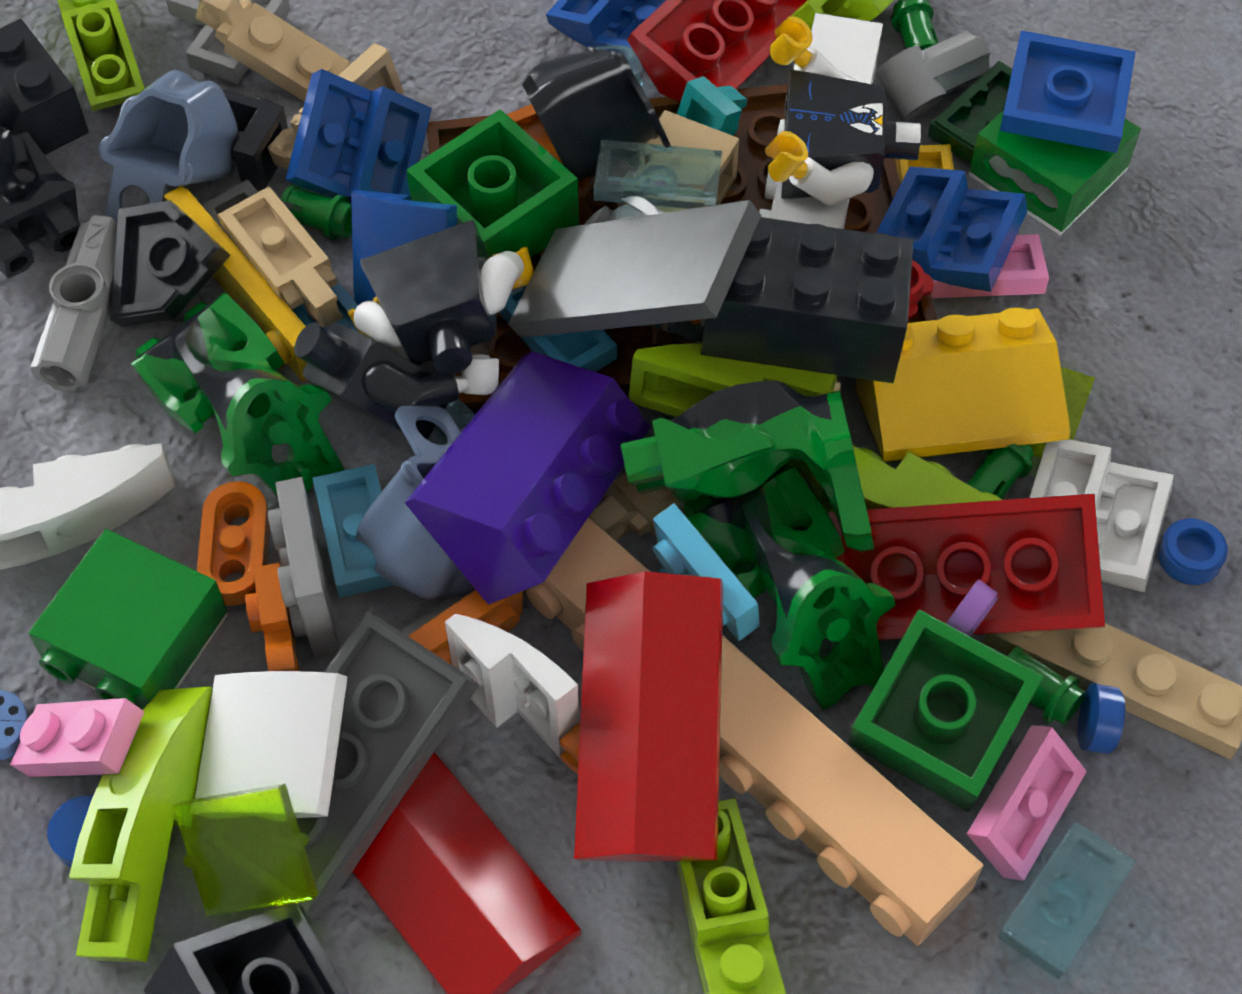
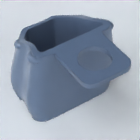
M172 70L151 83L139 95L132 96L123 103L113 132L110 136L103 138L99 144V153L102 160L114 165L106 206V217H112L115 222L118 221V209L123 208L122 195L130 185L141 187L147 193L151 204L165 201L164 195L167 193L168 185L186 186L220 180L229 176L234 171L232 144L238 133V127L229 101L219 85L211 81L198 82L182 71Z
M401 406L395 413V419L416 456L410 457L401 465V469L369 507L358 526L355 538L372 550L377 562L374 570L392 584L427 600L441 595L467 596L475 588L405 504V501L461 432L448 411L442 407ZM427 420L438 425L445 432L448 443L438 445L425 439L417 430L416 421Z

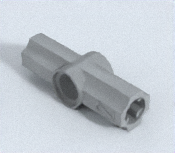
M92 215L89 221L80 224L81 226L78 229L66 266L58 270L50 280L49 292L53 299V304L30 368L36 380L45 382L54 390L75 392L77 387L87 384L101 339L109 334L116 324L110 320L117 222L112 217Z

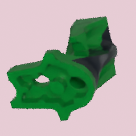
M223 293L210 304L198 303L184 314L182 325L162 339L152 337L136 349L135 355L137 358L131 362V365L168 415L196 434L204 428L203 423L215 413L223 442L221 451L222 464L232 476L256 474L278 499L275 482L302 477L307 493L314 485L313 477L345 471L318 422L320 412L332 401V398L322 387L311 384L297 386L277 373L275 370L285 363L262 329L228 294ZM286 443L288 458L285 462H275L272 458V446L274 444L282 445Z
M758 381L738 384L712 393L674 419L658 418L652 421L655 436L621 444L628 482L631 485H636L639 494L668 488L679 502L684 503L696 501L699 495L718 498H738L750 494L762 487L789 460L797 459L804 461L818 480L832 505L847 548L859 552L875 550L840 390L807 396L780 381Z
M788 465L776 471L762 487L750 494L738 498H722L718 501L714 497L701 495L696 501L685 503L683 509L686 518L751 596L756 598L767 591L777 605L776 631L771 638L775 659L781 665L798 666L808 692L823 710L837 703L840 697L851 687L863 684L870 685L872 688L875 687L884 671L876 624L880 616L896 606L894 596L887 589L874 583H865L847 565L836 559V557L844 553L841 537L828 513L794 466ZM806 527L808 528L807 530H804V531H798L799 529H802V528H806ZM827 637L833 644L831 653L827 657H820V645L822 640Z

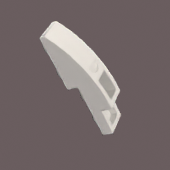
M162 443L151 445L131 444L119 450L85 456L65 455L55 461L33 464L34 486L0 488V570L48 558L98 538L105 528L111 531L152 506L175 487L174 474Z

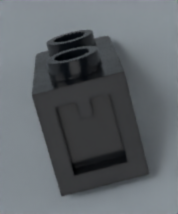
M222 89L229 101L238 127V133L232 144V159L236 162L240 181L242 183L248 179L255 189L260 192L267 187L279 167L274 164L267 147L283 129L288 128L284 107L264 98H253Z

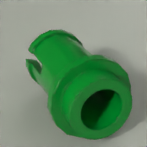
M898 0L893 6V13L890 17L891 25L895 31L900 32L905 49L919 45L920 49L924 50L939 43L931 21L934 16L933 7L926 0Z
M293 184L285 189L281 201L294 204L292 208L288 209L301 225L321 230L327 239L334 241L340 237H350L352 234V204L348 197L338 194L334 198L301 189Z
M1011 444L1003 448L986 449L988 456L966 484L980 492L991 493L1003 499L1017 478L1026 477L1032 470L1031 460L1034 457V452L1029 444L1019 446Z
M1020 646L1015 647L1007 657L1044 676L1029 703L1043 711L1042 720L1051 723L1056 720L1063 726L1066 725L1076 714L1086 697V692L1077 686L1079 679L1073 675L1065 679L1027 654Z

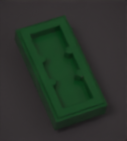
M1001 61L993 65L930 122L928 136L941 145L950 144L953 153L971 164L978 133L1004 110L1012 68Z

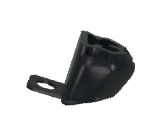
M589 46L584 49V52L539 63L528 72L522 82V86L561 162L578 180L588 178L607 169L651 139L659 137L665 149L671 147L649 98L622 53H617L614 50L608 52Z

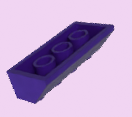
M531 351L523 355L405 501V504L489 605L545 581L625 465L621 444L643 439L650 426L640 414L637 406L626 396L614 378Z

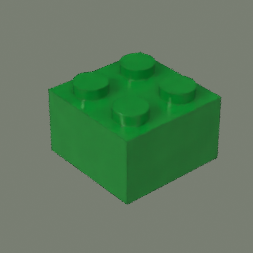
M501 109L406 170L412 201L457 205V225L474 219L490 257H492V254L504 251L515 253L521 248L527 247L531 258L547 247L555 229L579 225L578 178Z
M918 610L851 728L849 745L970 812L1044 676L931 615Z

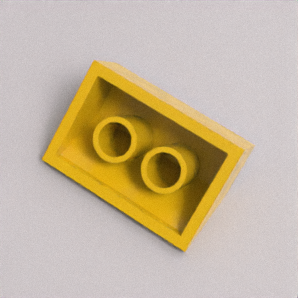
M1009 308L1000 313L974 316L948 315L939 320L907 323L894 384L856 378L855 390L883 462L903 460L908 452L918 457L1003 448L1011 444L1019 446L1069 440L1070 423L1057 341L1039 308Z

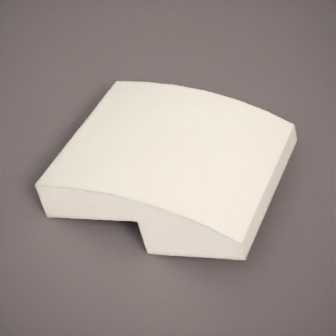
M1070 439L1046 442L1030 498L1095 494L1101 580L1116 586L1145 593L1172 491L1174 475L1110 462V447Z
M454 614L446 620L445 626L452 666L480 685L471 698L475 705L496 728L518 712L560 758L565 749L559 744V741L577 723H580L578 684L539 650L496 626L459 614Z
M265 671L215 675L193 812L213 817L262 814L278 819L328 816L348 677L338 673Z

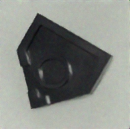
M171 200L118 209L110 320L121 327L175 319L230 257V254Z

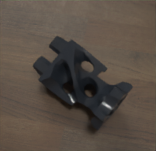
M0 125V271L7 278H11L28 270L34 263L33 251L29 247V243L45 237L55 252L63 253L73 247L81 225L78 219L76 190L73 182L66 180L56 171L28 132L13 135L8 129ZM17 169H27L34 173L36 177L33 181L21 182L14 173Z

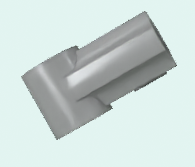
M967 30L924 50H921L919 45L907 48L888 59L875 72L903 121H908L936 106L948 94L976 82L990 69V50L981 36H974Z

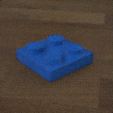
M1021 30L1000 131L1117 153L1122 138L1136 51Z

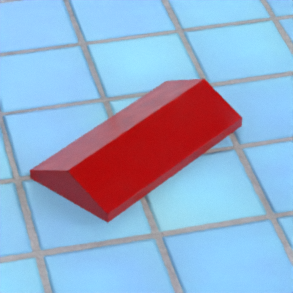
M666 0L631 32L627 41L659 94L681 102L687 82L703 76L716 87L732 86L737 90L771 56L770 46L777 39L775 29L808 0Z
M1095 494L867 509L875 550L866 552L847 548L835 513L827 512L841 537L844 553L836 557V559L847 565L865 583H874L887 589L894 596L896 606L880 616L876 624L879 641L901 640L918 610L946 624L978 579L998 592L996 596L999 598L972 636L1105 628Z
M643 571L586 584L574 859L578 861H717L724 583L721 578Z
M435 752L352 871L354 877L445 994H505L581 934V928Z

